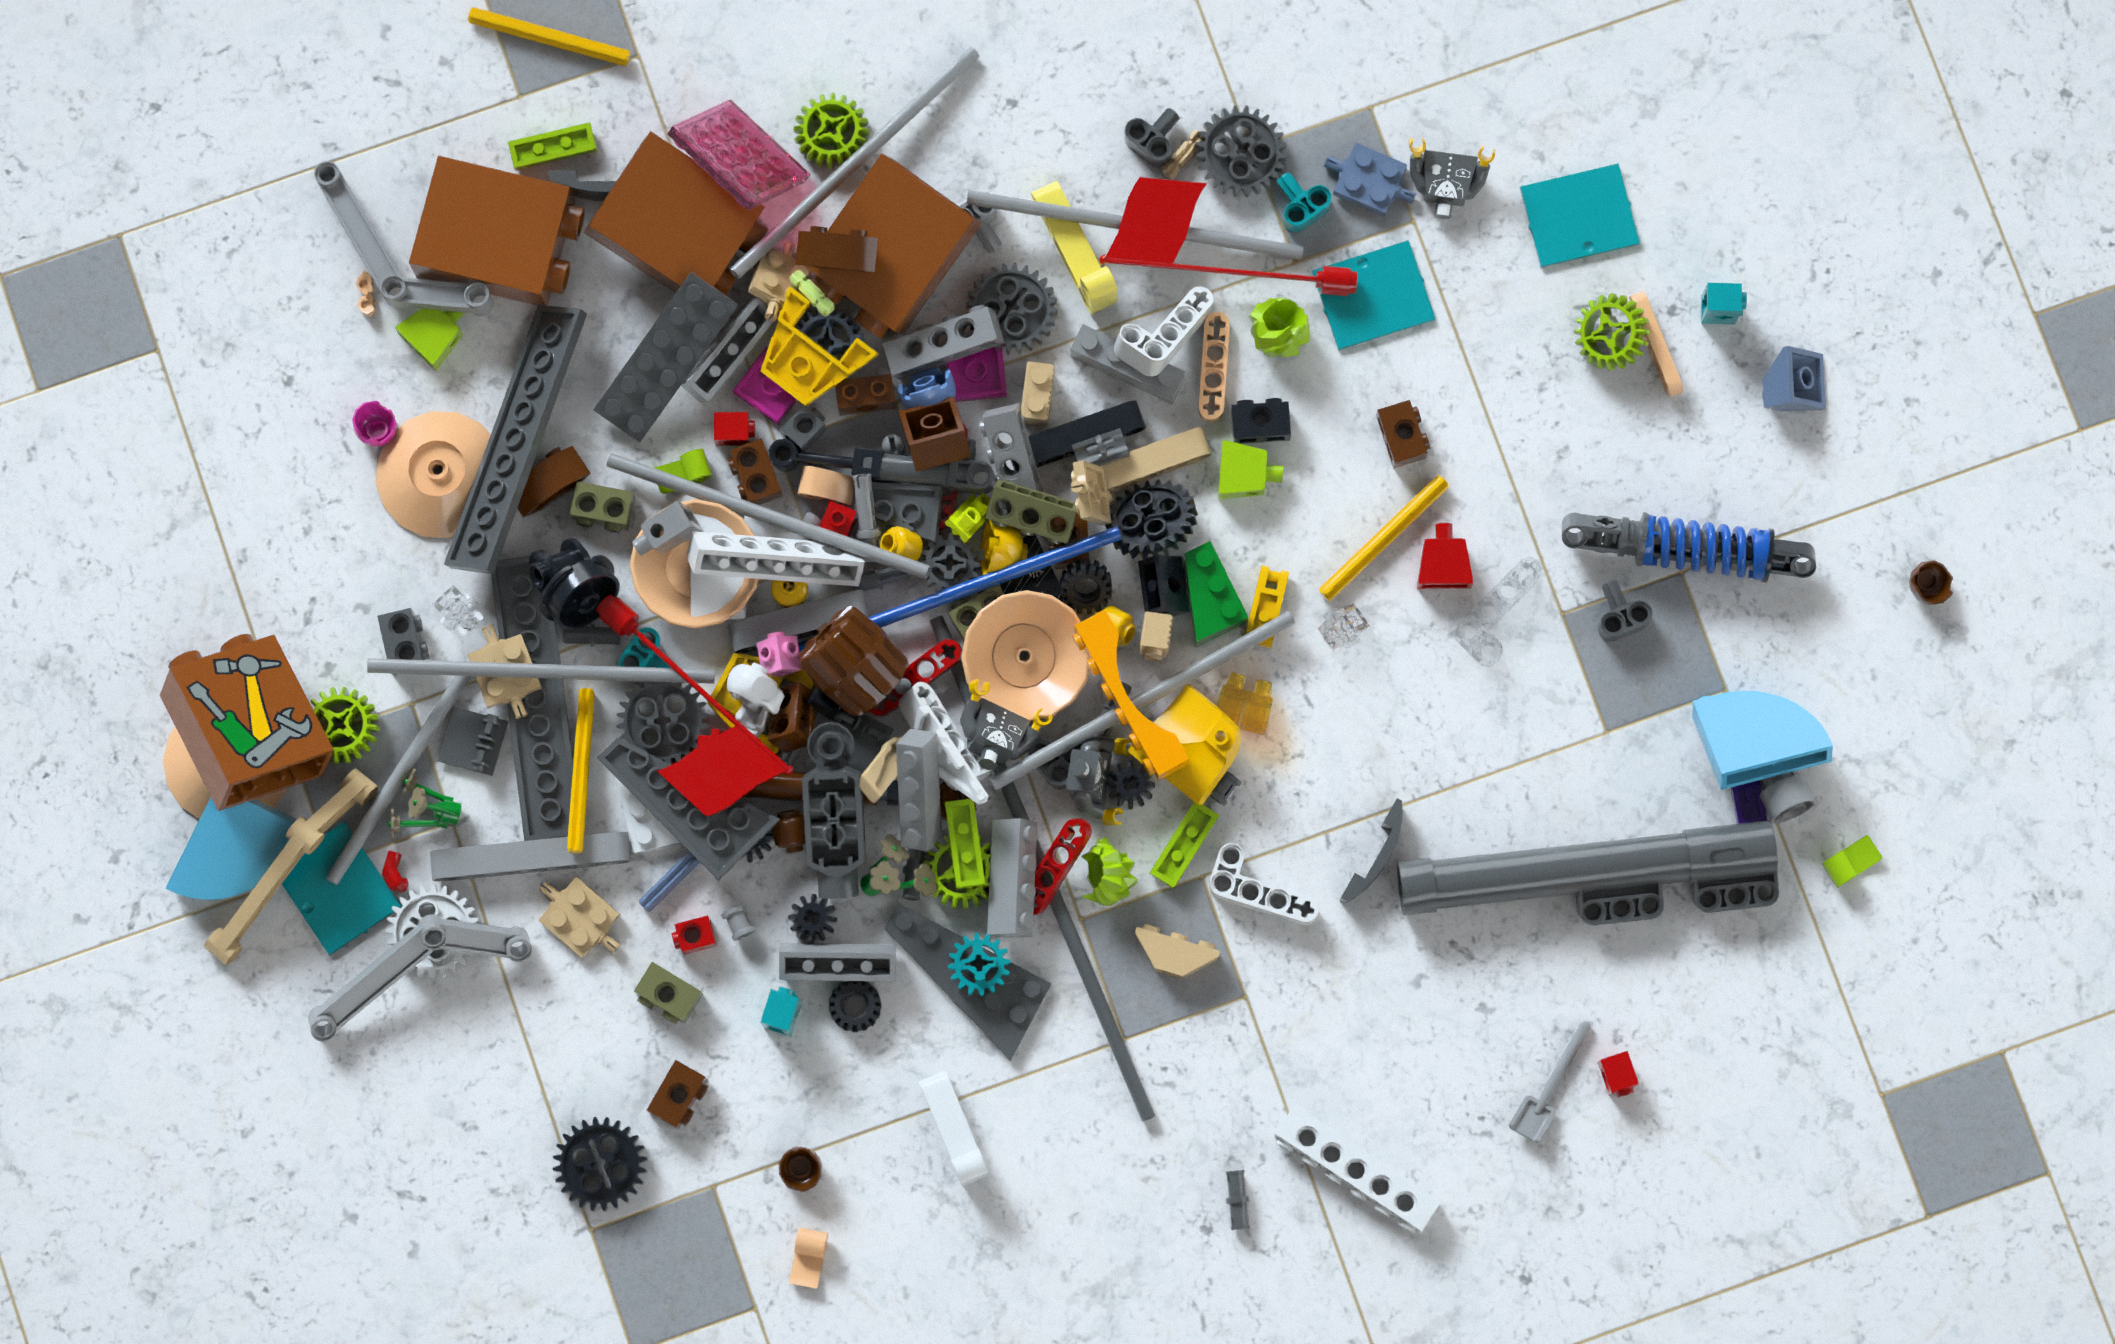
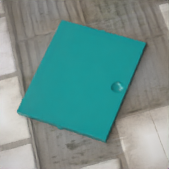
M1619 163L1520 186L1529 221L1528 228L1532 233L1541 268L1640 244L1630 208L1631 202L1628 201Z
M1409 240L1328 265L1350 268L1351 271L1357 272L1355 294H1348V296L1320 294V288H1317L1324 307L1323 312L1326 313L1338 350L1435 320L1423 284L1424 279L1420 275ZM1322 267L1312 270L1313 276H1316L1317 271H1322Z
M345 822L325 834L320 845L311 854L307 855L304 853L282 883L329 956L361 934L367 933L370 928L394 913L393 906L402 907L363 848L360 849L337 886L325 879L353 835Z

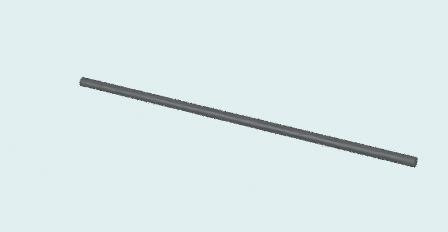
M943 615L930 620L938 642L945 639L953 640ZM945 646L943 648L945 650V657L950 659L955 657L953 654L956 650L955 647ZM961 660L950 670L966 704L967 698H971L972 694L966 682ZM1006 763L1003 766H998L993 771L996 775L1007 769ZM1014 782L1002 787V793L1013 819L1029 820ZM1038 839L1036 841V869L1045 856ZM1045 871L1042 875V882L1045 886L1050 887L1054 882L1053 874L1049 871ZM1058 889L1050 902V906L1142 1122L1155 1117L1154 1111L1061 892Z

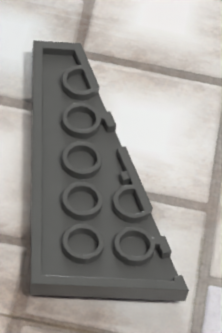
M620 738L615 739L597 757L718 881L781 821L779 818L742 800H738L729 808L717 814L706 817L657 772V770L664 769L672 764L664 762Z
M898 903L885 926V930L1011 1061L1044 1000L1051 983L1011 962L1010 965L1004 966V969L1008 970L1010 974L1009 976H1001L1004 982L1003 987L996 983L994 985L995 993L993 994L989 989H984L983 997L980 996L979 990H974L972 995H968L967 986L959 990L960 980H951V976L956 973L955 970H948V965L954 963V960L949 958V953L957 954L958 951L954 944L958 943L963 946L965 944L964 938ZM972 947L965 951L961 960L968 959L973 953ZM983 948V952L989 957H997L993 952ZM976 958V963L971 964V967H976L977 971L980 972L983 966L988 963H983L982 958ZM998 969L989 972L986 976V982L996 975ZM961 972L968 981L976 983L975 977L969 972Z

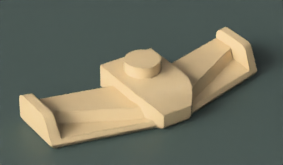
M893 737L884 743L879 754L861 775L860 789L872 803H875L882 796L894 779L898 781L896 743L902 737Z

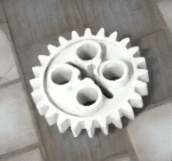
M432 884L430 892H427L423 886H420L419 895L410 890V900L407 901L400 897L399 899L403 906L401 908L392 907L397 915L396 917H387V920L394 925L392 928L385 929L386 933L393 935V938L386 942L388 945L393 946L407 935L410 930H413L417 925L411 922V918L414 917L421 920V910L426 905H433L435 907V915L441 919H456L461 922L476 924L479 923V919L469 917L475 912V909L473 907L464 908L468 903L466 898L457 901L458 891L455 890L449 896L447 886H444L440 893L437 891L435 884ZM445 949V953L441 958L435 959L429 954L412 968L409 973L418 968L417 973L421 978L425 971H428L431 979H434L436 971H439L441 976L445 978L446 969L450 968L451 971L457 973L455 964L460 963L466 966L467 964L463 957L465 955L473 957L474 954Z

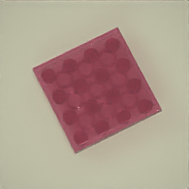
M731 99L673 125L667 133L674 140L677 147L689 154L700 168L706 170L720 187L725 188L735 198L736 202L748 211L805 183L811 175Z

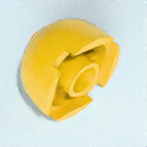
M989 520L990 523H986L980 544V550L984 549L985 561L980 560L982 575L1026 560L1028 546L1023 543L1022 535L1016 527L1009 525L1007 527H1000L994 525L991 520Z

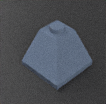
M1791 346L1783 347L1762 379L1764 408L1777 411L1825 410L1823 354Z

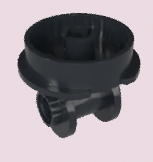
M575 538L564 540L560 547V553L550 556L546 551L540 549L532 552L530 555L529 575L535 587L542 593L539 601L540 611L545 618L556 621L563 629H578L594 622L600 617V614L596 611L599 604L609 595H613L615 598L618 596L620 583L614 575L612 562L603 555H596L590 558L588 551Z

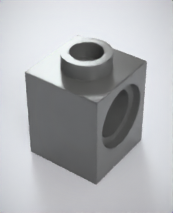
M803 405L781 428L782 435L787 440H790L796 448L800 449V452H805L826 431L825 423L823 422L825 417L816 408L813 407L810 410ZM808 421L813 424V428L808 433H801L798 431L800 423Z

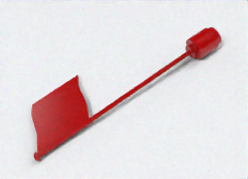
M1139 177L1128 196L1119 231L1106 257L1104 254L1099 258V262L1103 266L1105 263L1309 281L1315 282V288H1320V294L1348 296V294H1355L1357 287V272L1343 267L1323 266L1322 271L1316 272V276L1174 264L1186 239L1196 202L1207 183Z
M609 595L599 604L596 610L600 614L599 618L618 636L635 634L735 725L708 739L680 761L664 769L657 770L659 774L706 817L729 808L758 785L783 773L785 775L793 773L792 765L788 766L637 629L639 626L637 622L639 615L621 598Z

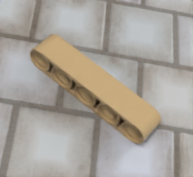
M1198 427L1129 452V457L1100 467H1103L1107 490L1113 493L1210 457L1212 452L1203 428Z

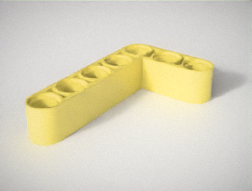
M1057 181L1031 193L1033 201L1071 207ZM1042 217L1090 314L1092 315L1117 303L1115 280L1107 266L1101 268L1080 224Z

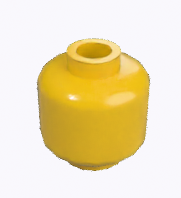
M896 526L890 528L882 536L880 548L917 561L923 550L922 538L915 531L911 532L906 528Z
M772 580V596L774 601L783 608L803 604L808 597L809 588L806 582Z
M1115 606L1106 607L1105 610L1119 633L1117 648L1127 645L1132 640L1136 631L1133 617Z

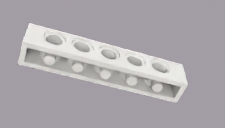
M692 531L687 551V559L693 574L859 586L865 563L861 556L818 541Z
M1296 1105L1292 1107L1274 1135L1278 1138L1276 1143L1290 1153L1293 1149L1303 1155L1301 1160L1314 1169L1317 1165L1327 1171L1325 1176L1338 1185L1344 1182L1351 1187L1349 1192L1362 1201L1366 1198L1376 1203L1375 1210L1386 1217H1389L1390 1214L1401 1220L1398 1225L1412 1234L1415 1230L1419 1233L1422 1232L1441 1203ZM1304 1131L1311 1132L1315 1137V1143L1309 1147L1303 1146L1299 1142V1134ZM1333 1147L1339 1152V1160L1337 1162L1329 1163L1324 1159L1323 1151L1326 1148ZM1354 1163L1361 1165L1364 1170L1363 1177L1360 1179L1351 1178L1347 1171L1349 1165ZM1375 1180H1383L1387 1183L1388 1192L1385 1195H1377L1373 1192L1372 1183ZM1400 1196H1407L1411 1199L1413 1205L1410 1211L1403 1212L1398 1209L1396 1201Z

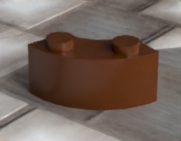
M810 226V231L798 232L795 265L856 272H875L878 238L867 237V231L850 229L849 235L827 233V227Z
M573 446L563 450L560 447L551 450L546 454L545 460L532 467L517 508L523 518L544 510L553 501L574 490L577 481L583 482L591 474Z

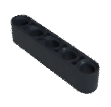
M1133 400L1028 437L1036 466L1039 468L1075 455L1072 448L1073 444L1119 428L1125 438L1146 429V425L1137 401ZM1010 460L1013 469L1019 470V464L1014 460Z

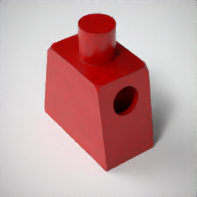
M1452 523L1435 524L1436 539L1424 540L1417 589H1471L1473 576L1466 540L1463 538H1453Z

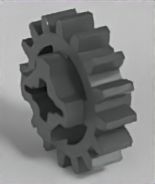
M949 533L948 540H944L941 535H938V544L929 541L928 546L930 550H922L921 555L926 560L919 562L930 566L929 579L926 582V586L929 588L936 585V592L979 577L974 572V570L981 569V563L974 562V560L979 558V552L971 553L974 547L972 542L964 545L960 537L956 541L953 538V534ZM945 548V551L939 557H933L939 550ZM956 548L963 551L968 559L961 558L956 553ZM948 559H952L955 564L950 571L945 566ZM932 571L939 572L944 577V582L937 579ZM960 573H966L961 580L955 582V578Z

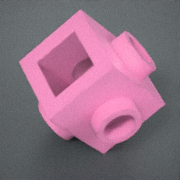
M774 632L767 635L768 639L757 643L760 665L768 670L767 676L784 677L802 670L798 660L800 652L797 636H785L784 632Z

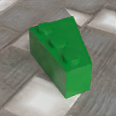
M1211 541L1184 554V563L1195 644L1198 647L1248 622V615Z

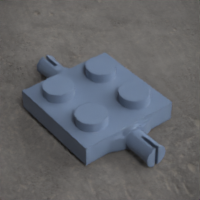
M1355 143L1350 156L1344 163L1330 156L1325 161L1324 167L1339 173L1333 195L1385 217L1390 204L1396 198L1410 204L1415 199L1416 193L1401 187L1402 177L1408 164L1361 144Z

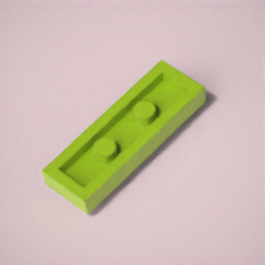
M590 122L508 141L515 171L597 152Z
M972 799L945 802L956 888L984 886L985 879L974 801Z
M1194 802L1149 874L1174 889L1220 815L1206 806L1197 805Z

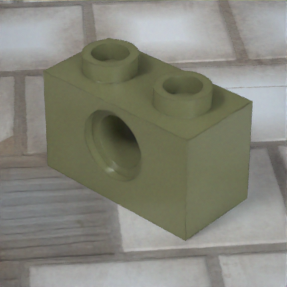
M651 962L634 990L635 994L639 996L637 999L639 1003L651 1010L655 1005L664 1011L661 1016L674 1024H677L678 1021L685 1024L703 996L700 990L654 962ZM665 988H671L675 991L674 999L668 1003L660 1001L659 998L660 992Z

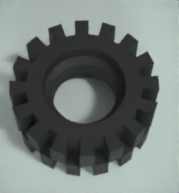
M1085 558L1084 564H1081L1080 559L1075 560L1076 566H1073L1072 563L1068 564L1067 571L1064 569L1062 578H1060V591L1064 604H1068L1073 610L1076 607L1079 614H1082L1083 609H1087V614H1092L1093 608H1095L1096 612L1101 611V604L1106 607L1108 599L1111 600L1112 580L1110 572H1107V567L1104 564L1100 567V562L1097 560L1090 564V558ZM1090 579L1096 582L1097 588L1091 593L1084 594L1078 592L1075 589V585L1080 580Z
M842 981L838 984L837 988L833 989L832 995L829 997V1011L832 1019L846 1031L858 1032L868 1030L867 1028L873 1026L877 1018L879 1019L882 1009L877 990L869 982ZM857 994L866 1000V1010L860 1016H850L844 1010V1002L850 995Z

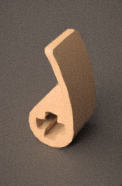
M803 466L798 496L811 500H823L825 498L850 506L855 488L854 480L851 476L813 466Z
M799 1227L794 1249L795 1256L789 1278L790 1284L810 1288L818 1287L828 1233Z

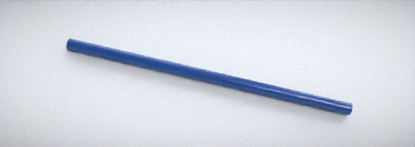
M1118 526L868 618L880 628L1122 540ZM808 639L798 643L799 652L806 648L805 643Z

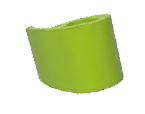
M702 448L684 453L678 461L654 467L655 469L698 484L713 477L704 449ZM658 485L662 494L674 492L672 489Z
M1865 835L1824 861L1822 866L1838 888L1882 860L1883 857L1871 838Z

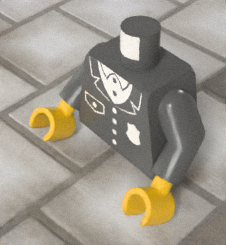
M1412 137L1408 141L1410 151L1412 152L1410 155L1411 179L1417 191L1424 194V201L1436 203L1434 216L1440 219H1450L1453 205L1464 206L1465 200L1473 199L1486 183L1490 170L1489 163L1494 160L1496 155L1494 148L1492 156L1485 157L1482 154L1484 145L1481 146L1478 157L1426 150V142L1423 137L1422 145L1418 148L1412 146Z
M975 679L969 684V691L972 696L967 698L960 718V724L967 738V749L980 756V767L992 770L996 764L1003 766L1009 759L1016 760L1027 753L1040 735V728L1052 721V714L1047 717L1046 722H1041L1039 720V713L1043 708L1037 710L1033 714L1034 723L1032 726H1029L1030 720L984 698L980 699V696L989 693L990 683L985 682L981 692L977 690L979 679Z
M1091 737L1081 745L1080 750L1073 749L1071 752L1066 790L1073 799L1077 811L1096 819L1102 818L1106 826L1121 825V822L1116 821L1115 815L1124 814L1121 808L1105 809L1104 807L1107 791L1106 783L1109 778L1112 752L1114 751L1116 755L1132 756L1131 753L1126 752V745L1131 742L1129 739L1117 738L1114 741V739Z

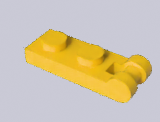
M1261 566L1245 635L1279 616L1289 571L1281 570V572L1269 570L1270 567ZM1266 582L1278 583L1277 589L1265 588ZM1275 635L1257 644V646L1271 649Z

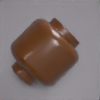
M799 809L777 813V818L781 821L772 829L775 845L778 848H786L787 853L804 850L803 845L806 844L804 814L799 813Z

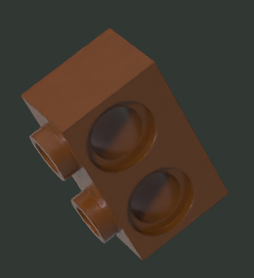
M762 438L730 450L732 458L727 461L732 475L738 474L742 484L737 486L741 499L761 505L783 496ZM747 455L757 458L756 463L751 467H745L741 464L742 459ZM762 481L766 484V489L762 493H754L751 491L753 483Z
M800 682L780 688L785 697L782 700L778 713H770L768 741L785 753L806 747L808 737L815 726L816 709L808 704L813 691Z

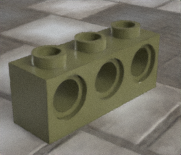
M998 479L993 488L985 518L990 519L994 525L1000 527H1007L1009 525L1019 528V532L1031 536L1038 534L1045 536L1046 540L1051 543L1062 544V542L1068 543L1078 513L1075 502ZM998 501H1008L1011 505V509H1001L998 505ZM1025 510H1036L1039 518H1029ZM1060 517L1064 519L1066 526H1056L1053 523V518Z

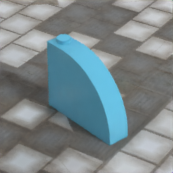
M1733 691L1713 696H1703L1693 701L1692 718L1721 790L1832 762L1833 745L1823 726L1806 709L1786 698L1758 691Z
M210 797L165 889L182 896L203 900L229 898L253 889L288 843L289 839L286 837V833L297 819L256 799L218 811Z

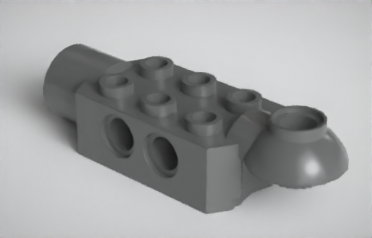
M833 722L820 724L809 735L807 750L809 757L816 764V767L802 778L807 866L817 870L818 896L823 899H842L858 896L857 867L866 861L863 791L860 789L862 772L848 765L854 754L855 747L852 734L846 727ZM825 739H836L839 743V749L836 752H828L823 745Z

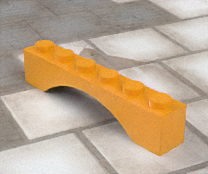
M1104 609L1076 624L1074 627L1075 635L1072 638L1080 651H1086L1089 657L1086 663L1094 676L1098 674L1104 683L1100 685L1104 696L1108 701L1113 699L1118 708L1114 710L1118 721L1122 726L1127 724L1132 733L1128 737L1136 751L1141 749L1146 759L1142 760L1148 774L1150 776L1155 774L1157 780H1160L1188 765L1189 757L1176 734L1162 729L1148 720L1127 696L1117 667L1119 633L1106 610Z

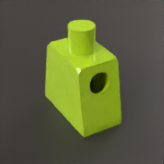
M422 308L398 324L395 329L436 371L463 336L461 329L455 323L465 312Z
M1223 440L1218 499L1262 496L1265 491V482L1282 483L1284 466L1267 465L1268 451Z

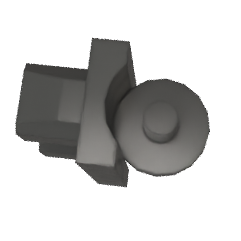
M1120 428L1072 445L1077 461L1084 460L1097 466H1103L1130 456Z

